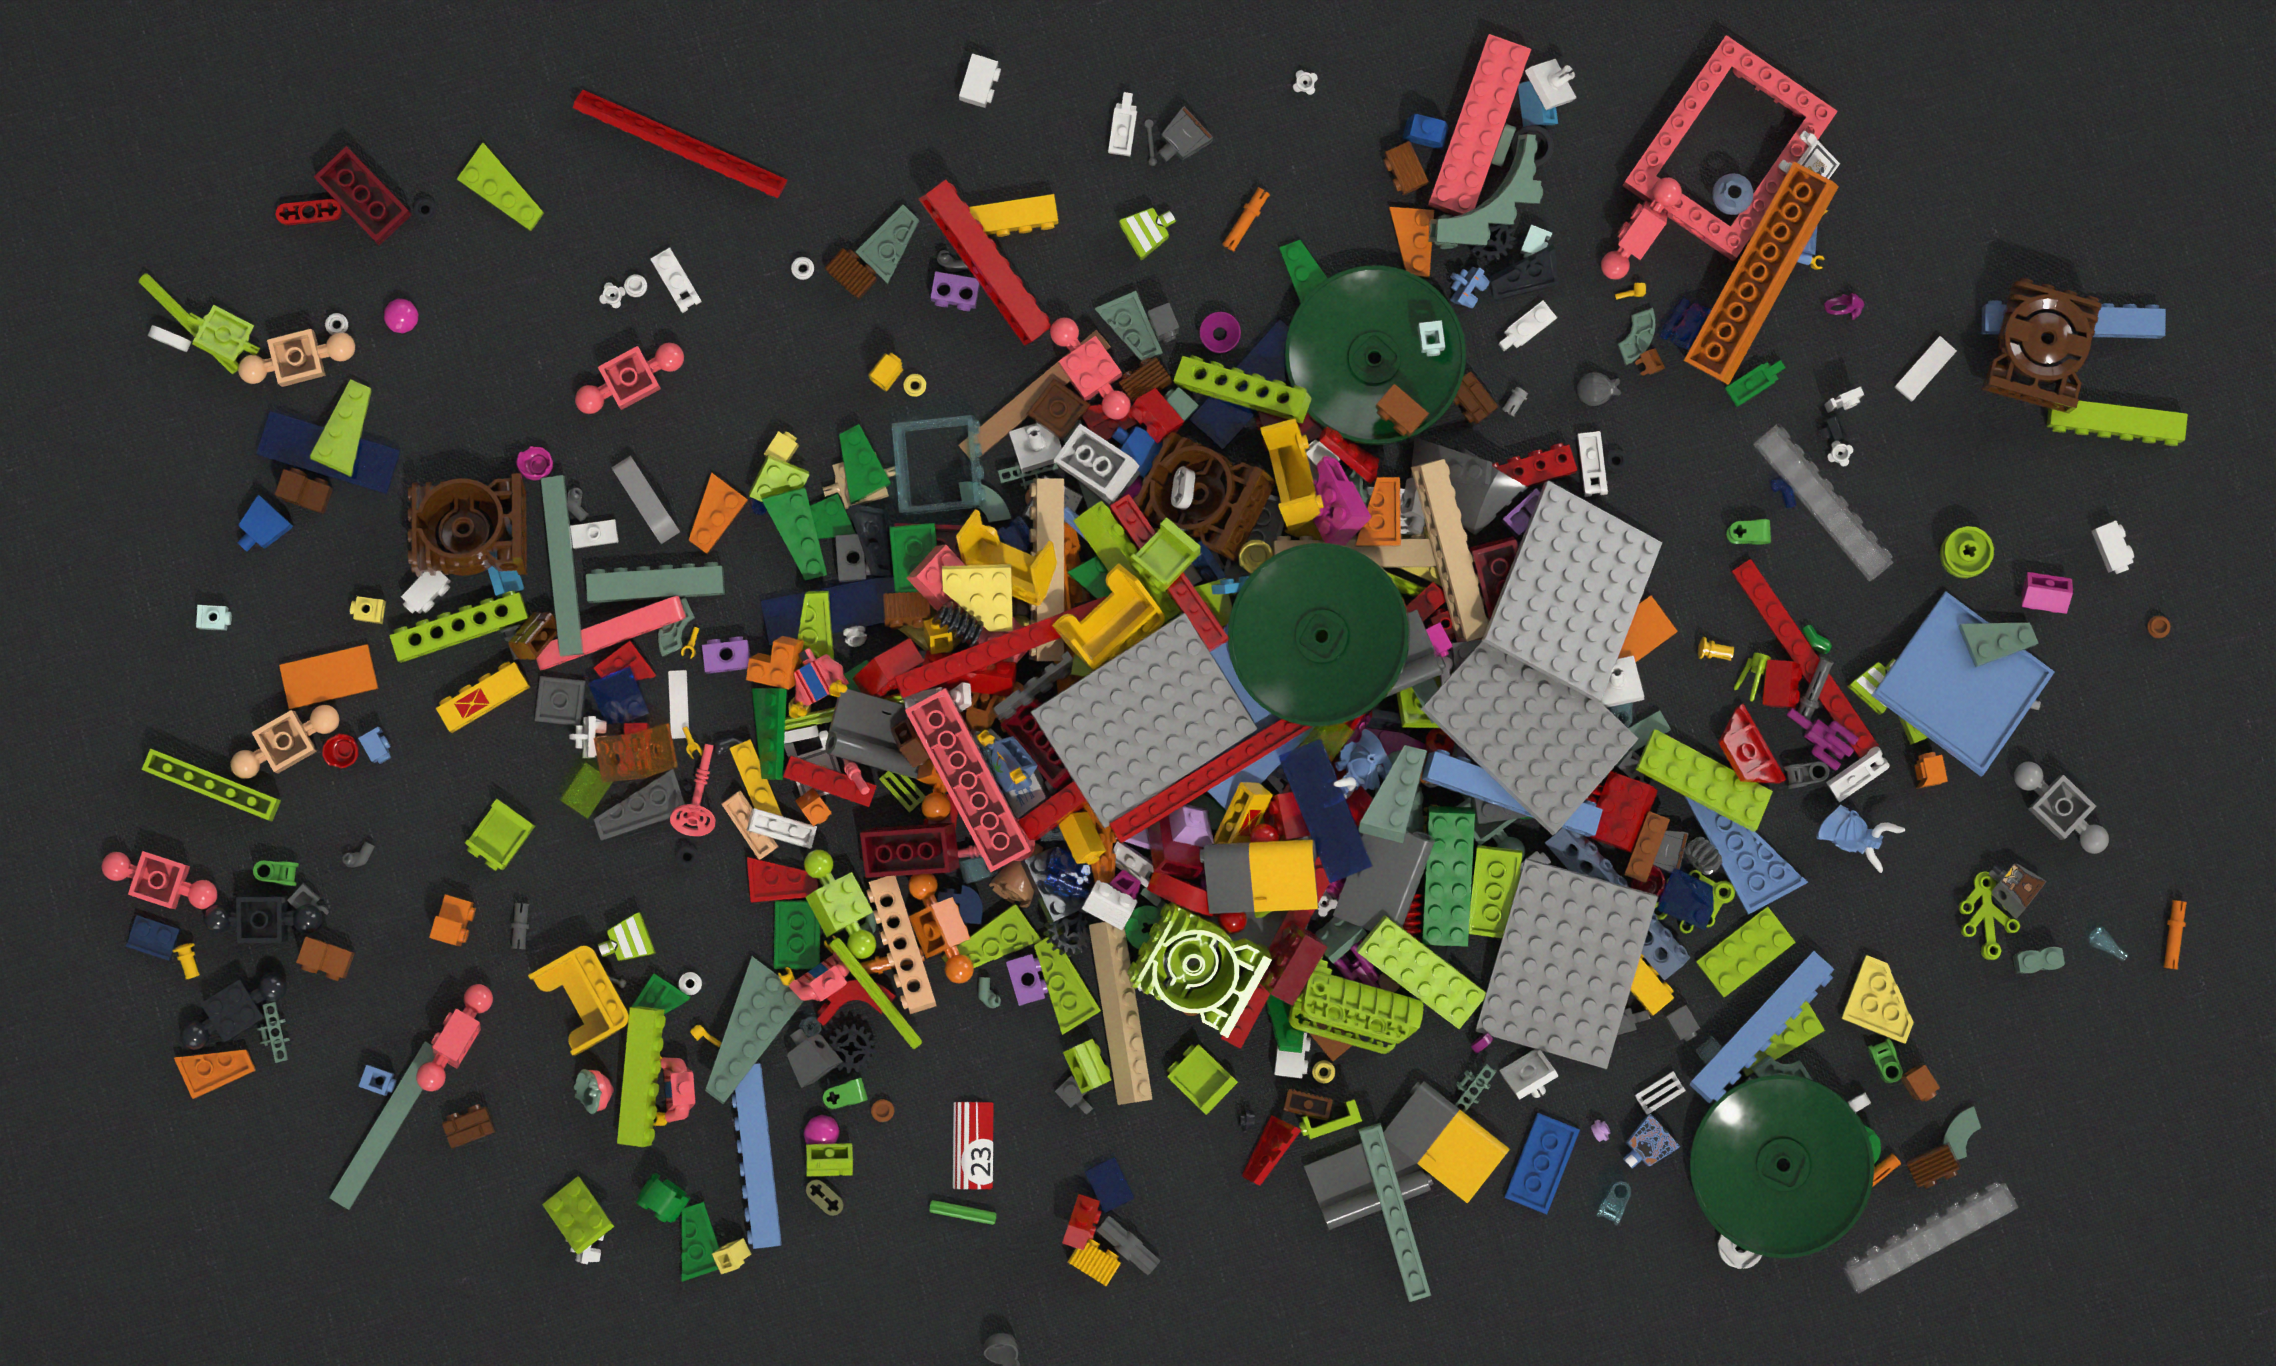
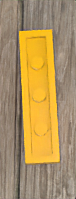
M751 739L730 747L754 808L782 816L768 780L761 778L760 760Z

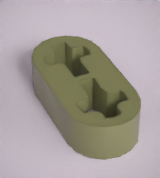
M816 1179L808 1183L806 1187L808 1197L825 1213L834 1216L843 1210V1200L823 1181ZM820 1184L822 1186L820 1190L825 1196L823 1198L819 1194L813 1196L811 1194V1185L817 1186ZM827 1197L831 1201L838 1200L837 1206L839 1209L837 1211L834 1209L828 1210L829 1204L825 1201Z

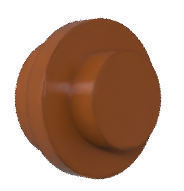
M2154 616L2149 620L2147 629L2152 637L2163 638L2170 631V623L2163 616Z

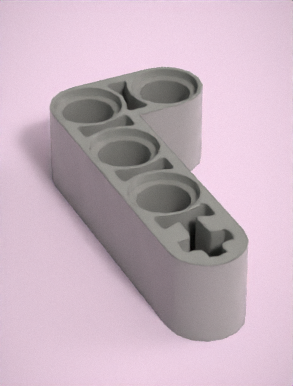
M631 456L612 467V470L661 544L680 533Z

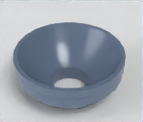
M1735 173L1727 174L1719 178L1715 183L1712 199L1721 212L1737 215L1747 210L1751 205L1753 188L1749 180L1744 176ZM1730 186L1739 187L1741 190L1740 197L1731 198L1728 195V188Z

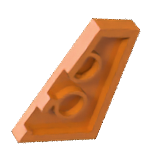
M1389 207L1405 271L1421 278H1429L1432 242H1428L1430 219H1434V210Z
M711 473L689 541L708 554L747 503L748 499Z
M1380 477L1376 479L1367 507L1371 518L1360 529L1355 546H1401L1400 477Z
M247 1050L174 1058L192 1099L256 1071Z

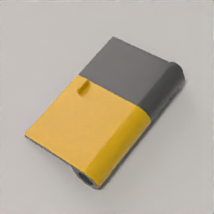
M1314 839L1205 844L1204 849H1200V861L1205 866L1209 914L1319 908L1315 874L1316 845Z
M1425 1081L1422 1084L1417 1082L1410 1091L1412 1097L1383 1132L1384 1137L1468 1203L1510 1149Z

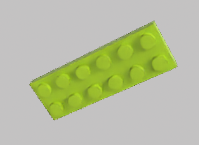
M1656 729L1651 732L1636 767L1637 771L1752 832L1758 829L1773 792L1756 782H1740L1734 770Z
M1386 915L1381 918L1356 949L1361 956L1458 1029L1462 1027L1486 997V991Z

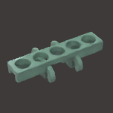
M1015 462V467L999 470L998 473L1001 483L1022 479L1021 487L1024 486L1026 490V486L1033 483V480L1025 481L1024 477L1035 474L1036 479H1038L1040 473L1058 469L1057 463H1054L1053 467L1047 468L1044 466L1042 470L1037 468L1032 470L1030 474H1026L1025 472L1022 473V471L1020 473V465H1018V462ZM1014 470H1017L1018 476L1013 475ZM1010 472V478H1002V473Z
M276 1002L264 1004L263 1009L267 1026L264 1027L263 1024L260 1025L261 1028L257 1029L258 1031L261 1030L263 1041L260 1044L268 1046V1043L271 1042L275 1063L288 1060L285 1042L290 1041V1039H283L280 1023H284L286 1020L279 1019ZM268 1006H273L274 1013L271 1015L268 1013ZM275 1017L276 1021L270 1022V1018ZM273 1028H277L280 1031L277 1037L271 1034ZM265 1029H268L270 1040L267 1039ZM275 1044H282L280 1048H276ZM279 1050L283 1051L284 1057L282 1059H278L277 1051Z
M1486 1064L1476 1077L1472 1072L1465 1071V1078L1462 1082L1456 1083L1458 1089L1463 1090L1464 1093L1455 1106L1463 1104L1465 1108L1462 1111L1465 1113L1473 1102L1478 1104L1480 1101L1477 1098L1484 1088L1489 1089L1491 1087L1488 1082L1497 1070H1493ZM1485 1070H1489L1491 1072L1489 1077H1485L1483 1075ZM1470 1079L1473 1081L1469 1087L1465 1086ZM1476 1087L1478 1089V1093L1473 1094L1472 1092H1470V1088ZM1465 1096L1470 1099L1468 1103L1464 1101Z

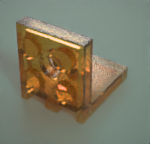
M669 723L659 724L634 733L593 738L602 782L643 779L678 767ZM616 753L620 757V763L616 760Z

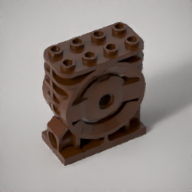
M2020 278L2019 281H2014L2010 285V294L2006 300L2007 305L2003 312V320L1998 334V351L2000 356L1990 362L1986 380H1984L1981 390L2069 414L2078 405V395L2082 383L2076 373L2087 359L2102 304L2099 303L2098 298L2092 296L2082 298L2078 297L2074 291L2064 290L2060 292L2056 291L2052 285L2042 284V286L2034 285L2030 279ZM2043 309L2055 310L2070 320L2077 335L2072 333L2070 325L2064 318L2053 313H2040L2028 321L2016 319L2015 317L2020 315L2026 318L2031 313ZM2043 333L2051 337L2050 344L2043 343L2041 339ZM2010 339L2021 342V346L2024 353L2031 360L2039 364H2053L2063 359L2066 355L2076 357V359H2068L2064 363L2054 367L2038 366L2029 361L2022 353L2020 346L2011 343ZM2013 375L2015 378L2024 383H2027L2028 385L2017 383L2014 381L2011 382V376ZM2056 383L2054 392L2046 391L2039 388V386H2047Z
M1172 432L1163 439L1162 448L1153 459L1152 468L1143 479L1142 488L1133 501L1147 521L1160 526L1162 521L1168 518L1193 540H1202V543L1210 550L1225 556L1231 561L1237 562L1239 551L1247 542L1276 481L1263 469L1256 466L1252 467L1245 463L1234 466L1226 457L1214 450ZM1184 466L1196 473L1192 502L1186 510L1180 509L1182 512L1180 517L1177 507H1174L1171 503L1174 475L1180 467ZM1225 479L1227 481V488L1223 483ZM1205 493L1204 498L1198 501L1199 495Z
M521 473L512 474V478L495 479L488 486L476 480L459 478L440 481V484L437 486H433L432 482H426V486L419 487L418 482H413L412 487H408V499L412 505V508H408V520L412 526V529H408V541L412 547V550H408V562L411 564L412 572H415L417 577L422 576L423 572H429L431 576H436V571H443L444 575H449V573L460 576L473 575L483 572L491 566L498 572L517 571L518 575H527V493ZM475 501L480 502L479 509L482 512H484L493 523L494 534L491 538L489 523L486 517L480 511L475 509ZM454 503V510L451 511V504ZM512 508L509 514H504L503 509ZM438 525H439V538H440V541H441L442 546L444 547V549H445L447 552L442 551V550L439 548L438 544H437V541H436V531H437ZM469 529L466 534H460L461 530ZM509 535H512V541H508Z

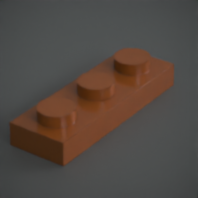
M1648 811L1625 871V876L1646 883L1670 819Z

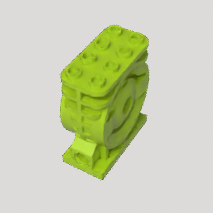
M1170 902V904L1166 903L1160 913L1161 919L1158 924H1153L1149 932L1150 938L1148 942H1144L1139 949L1138 955L1140 956L1136 963L1132 962L1127 974L1130 975V985L1135 989L1137 987L1142 989L1143 993L1147 995L1149 993L1154 995L1155 999L1159 1001L1161 999L1174 1009L1186 1013H1200L1203 1023L1219 1030L1221 1035L1228 1038L1272 961L1268 947L1261 943L1256 944L1246 938L1233 941L1213 921L1201 918L1197 913L1194 915L1189 912V909L1185 907L1180 908L1173 902ZM1177 940L1167 955V966L1171 977L1165 986L1163 982L1167 978V974L1163 966L1164 953L1166 948ZM1216 940H1218V947L1221 951L1222 962L1219 972L1217 973L1215 978L1212 981H1210L1216 974L1219 964L1218 955L1214 947ZM1191 958L1199 960L1196 965L1191 966L1187 964ZM1239 965L1245 967V969H1244V971H1243V973L1241 974L1240 977H1239ZM1190 987H1197V988H1192V990L1190 991V993H1189L1188 995H1186Z

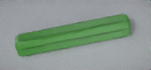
M934 1200L931 1201L929 1208L931 1213L992 1225L995 1224L997 1216L995 1212Z

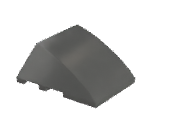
M1459 445V452L1479 458L1472 452L1468 451L1467 449ZM1493 466L1490 485L1451 484L1455 489V501L1461 512L1462 527L1474 535H1477L1496 517V513L1505 505L1508 506L1520 491L1523 492L1528 488Z

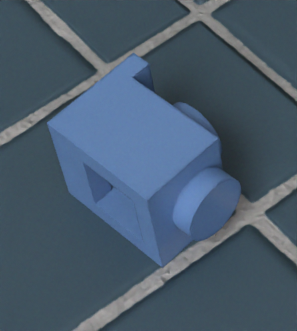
M377 727L358 739L370 760L374 763L378 761L381 764L391 758L388 750L391 746L384 735L382 737L379 735L383 731L380 727Z
M366 1065L359 1087L387 1096L388 1092H393L396 1080L393 1079V1073ZM378 1077H382L384 1079V1083L382 1085H378L376 1083V1079Z

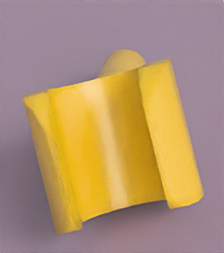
M1634 283V290L1615 294L1616 300L1629 296L1643 297L1646 294V284Z
M693 628L688 645L681 650L682 656H684L686 648L692 650L691 658L695 656L696 649L694 645L699 628Z
M683 727L682 729L688 743L687 753L694 759L692 753L697 749L702 756L703 750L692 739L688 727Z
M696 1025L690 1031L697 1040L704 1036L717 1047L722 1043L711 1036L701 1025Z

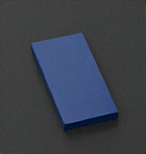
M1537 1113L1504 1198L1547 1214L1580 1129Z

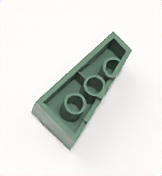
M1404 745L1363 816L1359 826L1360 833L1400 843L1404 842L1426 759V750Z

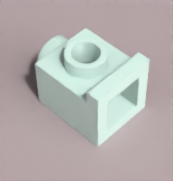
M1531 225L1520 251L1521 254H1524L1523 258H1527L1546 248L1548 243L1545 242V239L1549 240L1552 233Z
M1442 320L1419 323L1417 328L1421 353H1427V356L1440 355V351L1445 349ZM1427 338H1434L1435 343L1429 344Z
M197 606V628L227 630V625H231L232 614L228 612V607ZM212 613L217 614V619L215 621L210 620V615Z

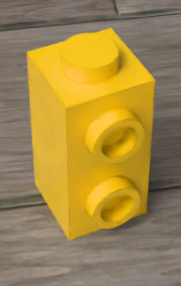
M1088 812L1071 813L1059 824L1063 837L1077 864L1087 863L1091 865L1099 861V857L1106 849Z

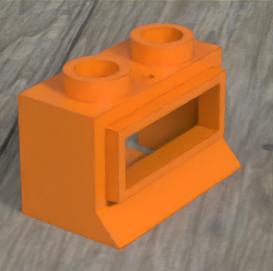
M1935 752L1918 756L1919 760L1916 761L1917 764L1914 766L1917 780H1920V783L1916 789L1948 782L1942 755L1936 756Z

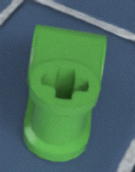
M1759 519L1735 522L1727 529V539L1733 544L1771 543L1770 520ZM1737 528L1739 532L1743 533L1739 538L1737 534L1733 533Z
M259 861L253 868V874L258 880L296 886L295 872L299 863ZM262 865H268L270 874L262 878L259 875V868Z
M1886 1038L1885 1042L1878 1045H1869L1867 1047L1870 1057L1884 1082L1893 1083L1902 1077V1067L1890 1038ZM1886 1049L1885 1052L1878 1054L1879 1051ZM1888 1066L1896 1069L1897 1074L1894 1079L1886 1076L1885 1071Z
M862 1078L829 1088L823 1095V1102L830 1109L850 1106L868 1100ZM831 1092L840 1096L835 1105L832 1102H827Z

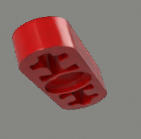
M334 199L285 203L276 209V218L283 225L335 221L342 215V207ZM331 204H333L334 208H337V211H334L332 216L328 212H321L323 217H319L320 210L318 205H321L322 210L329 209ZM312 206L315 208V215L312 218H305L303 216L305 207ZM299 207L298 214L300 219L297 220L296 215H290L288 217L289 220H285V218L281 216V214L285 212V209H288L289 212L294 213L297 212L295 208Z

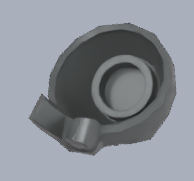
M1597 372L1585 374L1577 384V395L1587 405H1602L1612 395L1621 394V391L1617 388L1620 384V379L1610 380L1606 375Z
M995 1333L987 1338L984 1343V1356L988 1360L1003 1364V1366H1020L1018 1361V1345L1012 1335Z

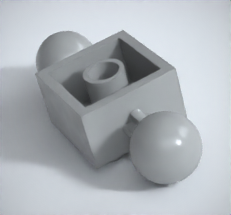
M2023 762L2017 766L2014 772V780L2018 787L2023 790H2034L2039 795L2028 807V810L2054 835L2063 840L2075 829L2080 834V844L2085 851L2096 854L2106 849L2109 843L2107 831L2102 826L2089 825L2084 820L2096 805L2070 780L2061 775L2048 786L2043 781L2042 769L2036 763Z

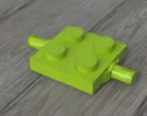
M213 305L209 314L203 319L193 313H190L187 318L188 322L198 326V333L192 344L232 365L238 355L244 350L252 355H257L260 350L259 347L248 342L254 325Z

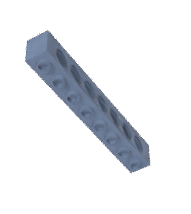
M1561 828L1545 842L1568 870L1629 887L1627 881L1613 869L1610 861L1604 859L1598 852L1596 845L1584 835ZM1571 844L1575 845L1578 851L1574 850ZM1586 861L1590 862L1593 868L1589 867ZM1653 912L1648 929L1653 937L1647 934L1641 954L1665 981L1690 959V956L1687 954L1686 949L1673 938L1670 930L1658 921L1656 914ZM1661 947L1664 948L1668 954L1664 953L1661 950Z

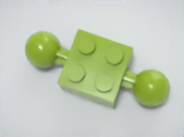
M824 850L811 851L805 858L804 867L808 875L820 880L823 887L809 894L806 899L826 937L846 928L849 934L847 948L852 955L859 959L870 957L876 949V939L869 931L861 930L858 921L873 913V910L853 873L851 872L835 880L831 874L833 859L830 854Z

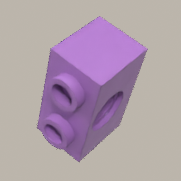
M743 637L729 638L730 642L721 643L720 639L708 640L707 645H702L705 673L748 669L750 658L748 640H743ZM731 649L733 652L732 658L727 661L722 660L720 656L722 650Z
M1031 954L1006 962L1019 1006L1045 998L1044 994L1048 993L1045 980H1040L1038 972L1042 971L1038 958H1033ZM1025 973H1031L1035 978L1031 986H1025L1021 982V978Z

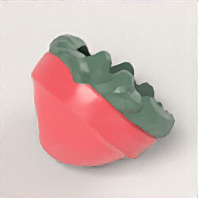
M583 1069L577 1075L576 1084L574 1085V1089L577 1090L575 1098L581 1101L590 1114L605 1109L614 1092L610 1080L598 1070Z

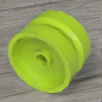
M1966 526L1953 531L1944 539L1940 547L1942 566L1948 573L1957 578L1967 579L1982 573L1989 567L1994 555L1991 538L1986 532L1977 527ZM1967 549L1969 554L1964 555L1963 551Z

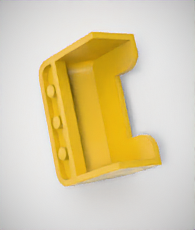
M1119 563L1106 577V584L1112 593L1080 623L1073 615L1065 614L1052 625L1071 650L1092 671L1158 630L1165 620L1164 613L1138 578Z
M580 946L528 975L530 979L535 981L537 987L545 992L552 991L563 985L580 1015L584 1025L575 1029L569 1035V1045L572 1048L570 1052L572 1055H577L625 1027L629 1021L627 1009L596 953L588 946Z

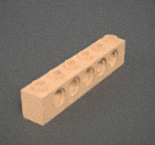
M886 876L869 882L870 889L866 891L870 903L875 902L877 910L873 911L876 923H881L884 930L880 932L883 945L888 944L890 953H887L890 967L895 965L897 974L893 975L897 988L902 987L904 995L900 996L903 1008H908L910 1014L935 1007L936 1002L896 876ZM884 898H891L893 903L889 907H884L881 905V901ZM891 919L900 921L899 926L896 928H890L887 924ZM898 940H904L907 943L906 947L900 950L896 949L894 944ZM910 961L913 963V967L909 971H904L901 969L902 963ZM910 983H918L920 985L919 990L910 992L907 989Z

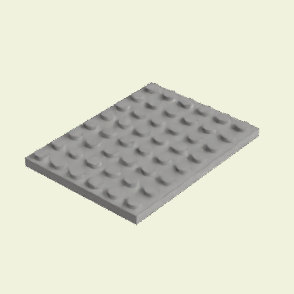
M1550 481L1545 482L1482 641L1596 702L1601 701L1662 542Z
M1185 613L1031 711L1032 716L1103 828L1108 827L1110 822L1157 795L1257 730V727Z
M1483 641L1478 644L1421 708L1427 716L1552 835L1557 833L1638 740L1600 701L1596 702Z
M1526 858L1475 1031L1483 1034L1488 1032L1493 1037L1607 1069L1658 895Z

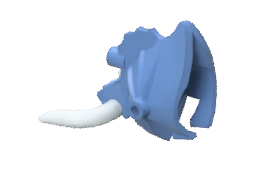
M1364 729L1359 742L1354 743L1351 741L1340 751L1339 761L1335 765L1338 771L1346 769L1347 773L1342 779L1335 781L1334 786L1338 787L1342 792L1330 798L1324 804V807L1327 808L1344 801L1359 786H1362L1364 790L1368 788L1374 790L1375 787L1380 788L1378 775L1383 781L1385 780L1392 768V763L1380 740L1371 731Z
M1840 804L1823 821L1817 831L1816 838L1830 840L1832 843H1835V846L1848 852L1858 851L1861 854L1866 852L1868 860L1879 873H1882L1881 862L1874 853V848L1879 849L1882 844L1883 836L1881 833L1883 831L1902 833L1905 831V828L1887 822L1880 823L1874 829H1867V824L1856 811L1850 812L1848 811L1849 808Z

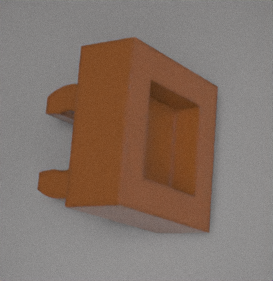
M1656 348L1640 354L1641 358L1635 362L1636 365L1644 363L1646 369L1640 373L1641 375H1651L1665 369Z

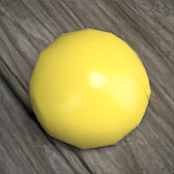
M1250 540L1239 551V564L1252 574L1262 563L1273 556V551L1262 540Z

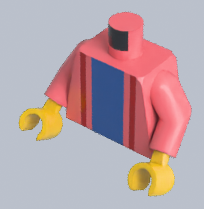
M810 648L798 654L804 666L794 672L796 693L794 705L789 709V715L795 719H798V715L801 717L807 715V710L803 706L806 705L807 707L829 694L840 697V692H846V685L849 684L843 674V666L827 654L816 659Z
M826 940L824 945L834 954L797 980H795L791 969L788 967L785 968L788 973L787 975L782 976L778 973L782 984L785 986L789 985V988L803 1001L812 999L823 1001L847 984L846 976L850 970Z
M660 1056L659 1061L661 1062V1068L664 1070L667 1112H657V1121L653 1126H665L667 1122L685 1119L688 1117L690 1109L695 1105L693 1071L686 1067L684 1060L680 1058H662Z

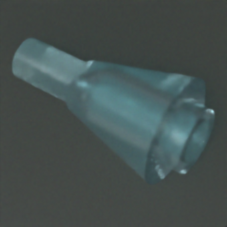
M2104 927L2095 928L2090 933L2089 945L2110 954L2112 953L2121 961L2127 958L2128 954L2117 946Z

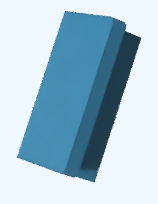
M1531 81L1520 83L1518 91L1523 127L1528 125L1558 124L1556 107L1546 110Z
M493 566L488 568L497 597H502V594L509 591L518 592L524 589L521 576L518 575L517 571L498 572Z

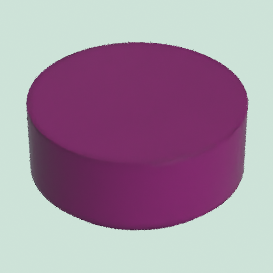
M1487 1032L1477 1038L1470 1047L1475 1053H1478L1486 1048L1493 1041V1038Z

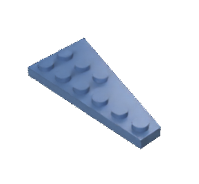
M1684 796L1707 840L1719 850L1723 862L1721 866L1747 914L1808 883L1756 832H1752Z

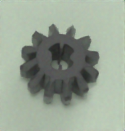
M1696 837L1694 840H1691L1684 849L1688 861L1704 875H1710L1712 872H1715L1723 863L1719 850L1703 837Z

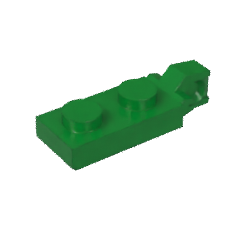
M1781 360L1772 366L1768 362L1764 365L1761 364L1724 389L1737 408L1778 380L1776 374L1786 367Z

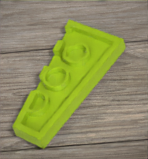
M482 143L457 180L529 231H532L544 214L543 211L487 146Z

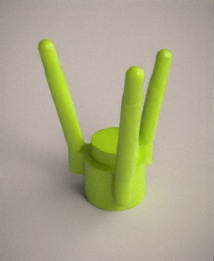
M1754 653L1752 659L1748 658L1747 664L1734 686V690H1738L1748 671L1752 668L1751 672L1756 673L1750 701H1753L1755 698L1760 676L1764 675V673L1766 676L1767 659L1771 660V657Z

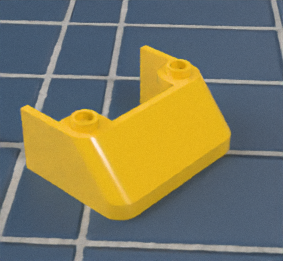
M1294 418L1260 428L1269 450L1281 503L1278 504L1289 532L1300 529L1321 513L1320 509L1324 508L1321 495L1316 494L1306 449L1310 448L1306 435L1302 436L1297 421Z
M975 509L956 535L962 562L965 565L1011 564L1012 596L1032 605L1040 606L1047 595L1057 565L1053 542L1048 541L1043 550H1039L1035 556H1032L1000 542L996 529L991 526L982 525L980 512Z

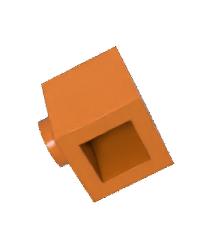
M814 788L795 800L813 827L826 821L831 814V811Z

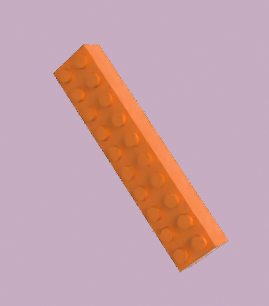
M1795 161L1793 162L1686 355L1685 362L1727 385L1730 384L1839 187L1837 184Z

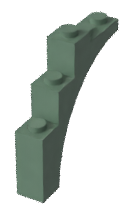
M1525 134L1518 136L1516 154L1511 168L1499 188L1485 202L1459 216L1447 219H1430L1428 242L1487 245V241L1490 238L1488 223L1514 224L1517 215L1515 203H1540V199L1543 196L1541 181L1533 180V176L1536 173V164L1534 163V155L1537 151L1536 135Z

